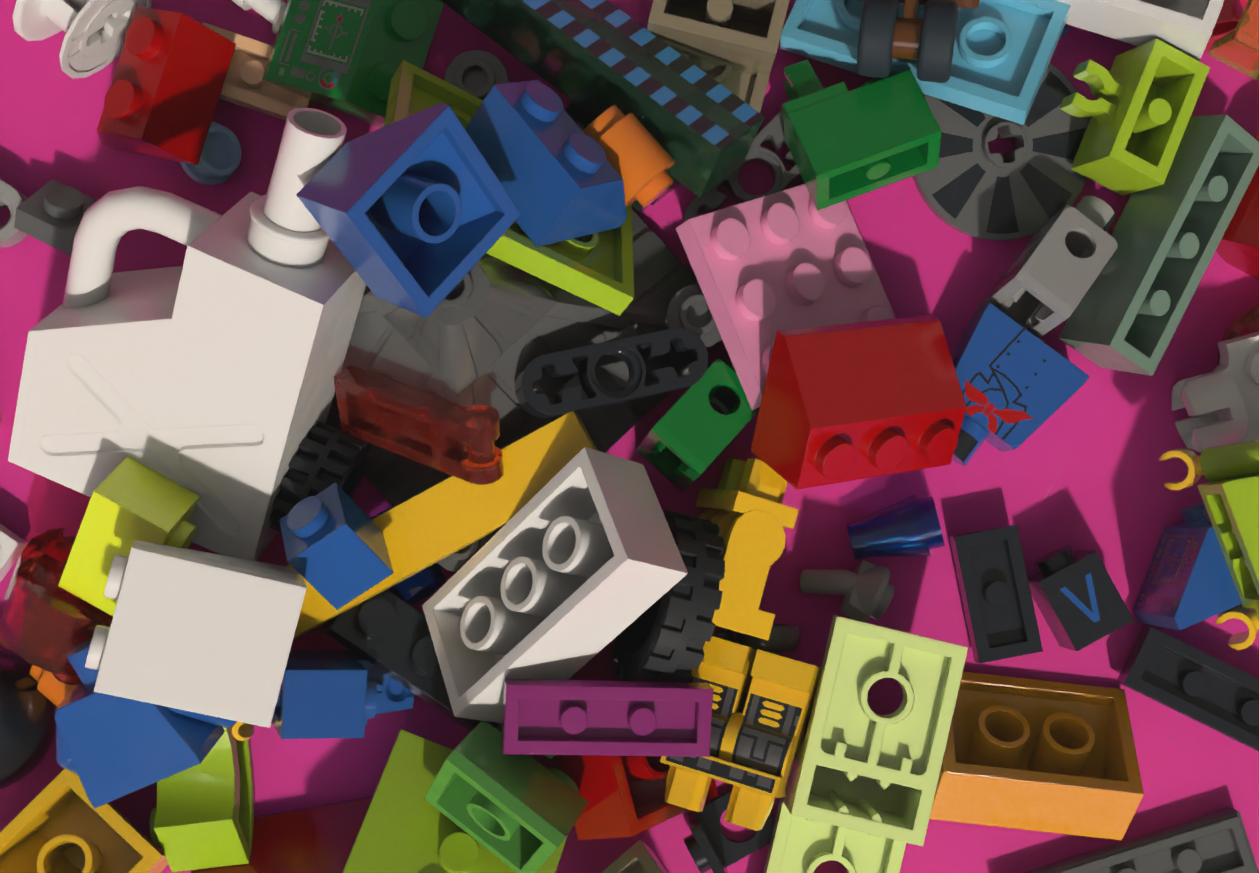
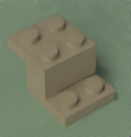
M653 0L647 30L760 113L790 0ZM645 50L641 66L644 71L731 136L747 141L754 139L758 122L750 128ZM636 87L631 105L632 112L688 126Z

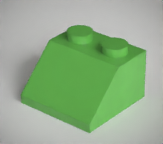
M481 721L446 758L424 799L515 872L536 873L566 838L589 802L578 794L579 788L576 783L561 770L554 767L545 768L530 755L503 754L501 749L502 727L497 726L495 728L487 721Z

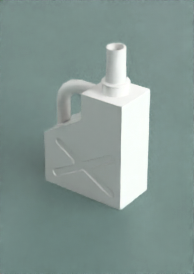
M295 108L289 111L267 195L260 196L250 192L224 215L175 194L144 186L110 191L87 208L74 236L63 304L28 331L8 456L9 462L91 497L93 491L129 456L200 496L189 521L198 527L192 540L193 543L224 556L253 561L260 557L278 533L270 528V514L274 510L272 506L275 497L280 491L279 485L281 480L288 472V465L293 455L296 456L299 444L304 437L307 438L312 426H316L317 422L326 424L366 287V283L296 196L343 147L347 128L339 118L313 108ZM144 229L156 232L187 246L183 266L112 273L117 246L121 237L128 231Z

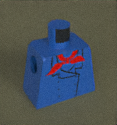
M991 303L977 310L973 315L952 356L967 407L952 460L962 466H966L984 440L1002 452L1015 450L1083 386L1090 377Z

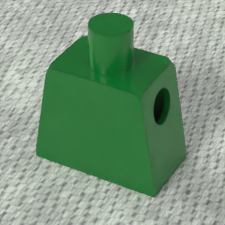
M717 358L705 371L702 378L693 384L655 424L636 451L679 491L683 492L706 470L760 408L751 410L733 364L728 366L724 361ZM710 403L718 405L723 414L716 412Z

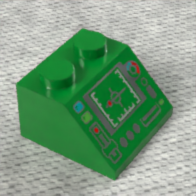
M288 0L262 80L374 126L384 127L391 79L403 60L423 69L444 3L438 0Z

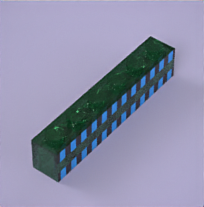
M441 0L594 118H597L613 105H617L625 116L633 113L675 160L674 165L667 173L698 197H702L743 164L765 117L608 0Z

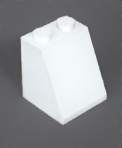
M135 540L129 557L115 554L109 572L104 597L116 599L117 604L111 626L96 625L91 640L85 668L99 670L93 692L270 728L307 589L303 576L291 567Z

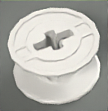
M17 0L12 16L14 30L26 41H42L63 30L66 34L59 53L61 70L72 79L87 78L104 69L121 55L125 34L132 22L136 6L151 8L153 0Z

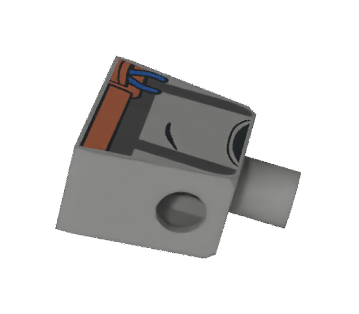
M1084 196L1076 208L1066 205L1033 235L976 310L991 303L1037 338L1042 337L1068 319L1118 248L1116 239L1106 232L1116 218L1114 210L1105 201L1095 196Z

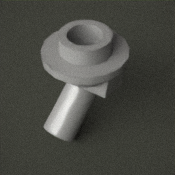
M865 560L853 572L842 569L805 568L800 576V587L803 593L844 595L841 611L851 619L866 622L869 617L875 620L879 619L888 608L895 589L893 585L888 583L890 577V570L888 568L874 565Z

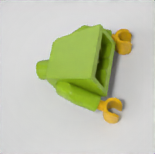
M1250 440L1204 448L1201 456H1197L1188 449H1175L1163 453L1159 461L1178 457L1183 459L1188 466L1186 479L1184 481L1164 483V486L1168 489L1181 490L1194 485L1201 476H1205L1208 481H1211L1198 485V489L1242 603L1219 613L1216 624L1224 623L1232 618L1244 621L1249 630L1231 636L1228 645L1236 650L1246 649L1252 645L1259 630V441Z

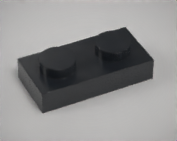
M1007 525L950 536L974 661L985 663L1042 652L1043 649L1018 526Z

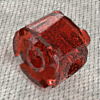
M66 528L50 529L31 538L20 554L0 607V644L6 649L15 651L28 663L51 672L58 681L67 685H79L82 682L67 659L66 654L77 645L92 638L96 625L110 627L113 616L58 586L76 537H63Z

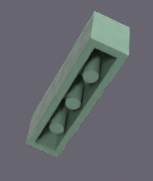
M1226 114L1191 116L1164 185L1131 194L1111 234L1116 239L1118 248L1068 318L1059 339L1100 368L1153 376L1259 166V141Z

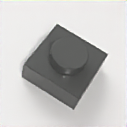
M51 179L16 208L14 228L71 256L74 236L87 208L98 200L81 193L74 187Z

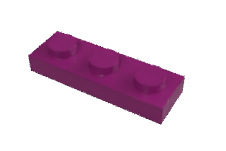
M504 679L501 749L503 754L709 757L713 688L708 683Z

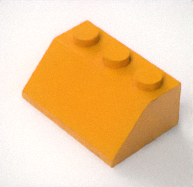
M963 672L929 819L1122 840L1144 795L1125 689Z

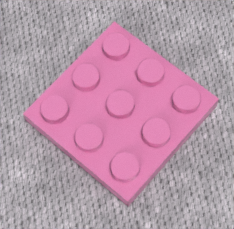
M803 184L688 219L676 228L751 410L760 408L777 330L896 319L846 200L817 211L806 185Z

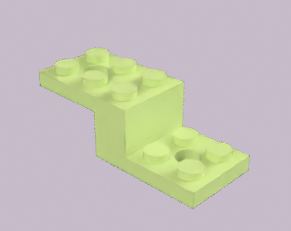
M833 615L806 735L802 738L790 774L786 796L780 798L763 873H814L821 863L829 860L842 863L846 867L847 873H900L906 843L922 847L924 845L968 647ZM882 678L896 679L903 690V700L900 707L888 715L875 714L870 709L867 701L871 685Z

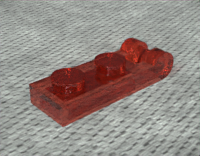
M352 364L333 377L342 431L473 484L487 485L494 483L504 475L503 453L495 446V440L500 436L499 413L495 408L487 405L465 407Z

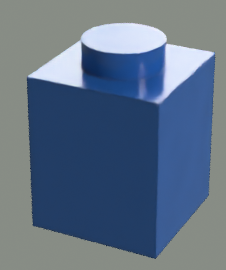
M336 482L316 496H310L301 500L287 515L279 519L287 562L336 610L394 573L383 532Z

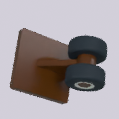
M864 0L857 50L858 74L861 76L885 78L890 74L893 58L918 60L917 78L920 81L947 82L951 74L959 8H977L980 0ZM898 3H905L903 18L897 17ZM920 5H925L923 19H918Z

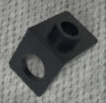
M731 789L705 803L702 812L691 811L687 813L692 834L685 837L684 842L701 873H705L712 869L713 873H728L727 867L770 843L775 823L772 816L769 814L762 830L755 831L748 839L742 841L729 839L720 828V819L728 807Z

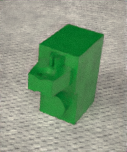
M808 59L784 67V76L786 78L784 87L789 99L788 102L783 103L781 106L784 120V138L817 211L938 167L942 130L911 70L890 77H876L864 83L860 88L848 91L844 82L823 88Z

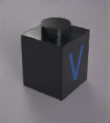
M1068 545L1043 556L1035 562L1039 571L1028 577L1031 595L1060 647L1079 651L1134 621L1096 551L1077 550L1073 552L1071 546Z

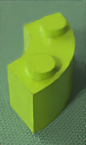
M223 727L225 732L200 764L157 782V807H154L151 811L150 835L153 844L156 847L162 848L172 873L249 864L254 824V780L250 738L244 741L236 740L232 736L231 727Z

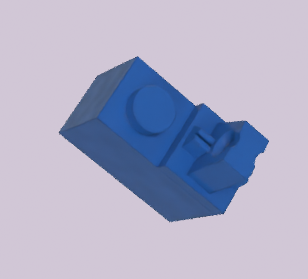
M290 651L272 724L281 739L364 738L367 719L375 718L376 714L412 709L414 693L370 664V660L361 658L353 651Z

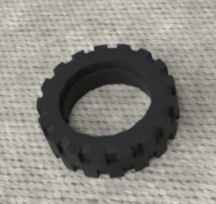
M666 509L665 511L662 510L688 574L616 637V644L613 647V661L618 662L615 671L618 677H622V681L689 683L692 678V669H698L705 655L703 646L705 641L710 642L715 624L712 622L715 609L719 610L723 591L719 590V583L725 574V560H721V554L724 551L723 537L718 536L720 531L718 525L711 523L712 521Z

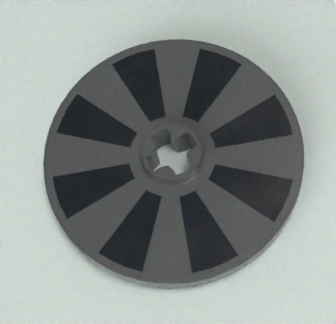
M1049 63L1024 125L923 94L942 130L938 167L912 177L921 197L939 219L965 235L983 240L1005 241L1037 233L1066 205L1072 206L1084 187L1087 177L1070 168L1090 120L1089 117H1075L1059 109L1064 97L1076 92L1078 93L1067 77ZM998 134L1000 138H1010L1012 141V150L1005 152L1003 158L1000 153L991 154L988 148V142L995 140Z

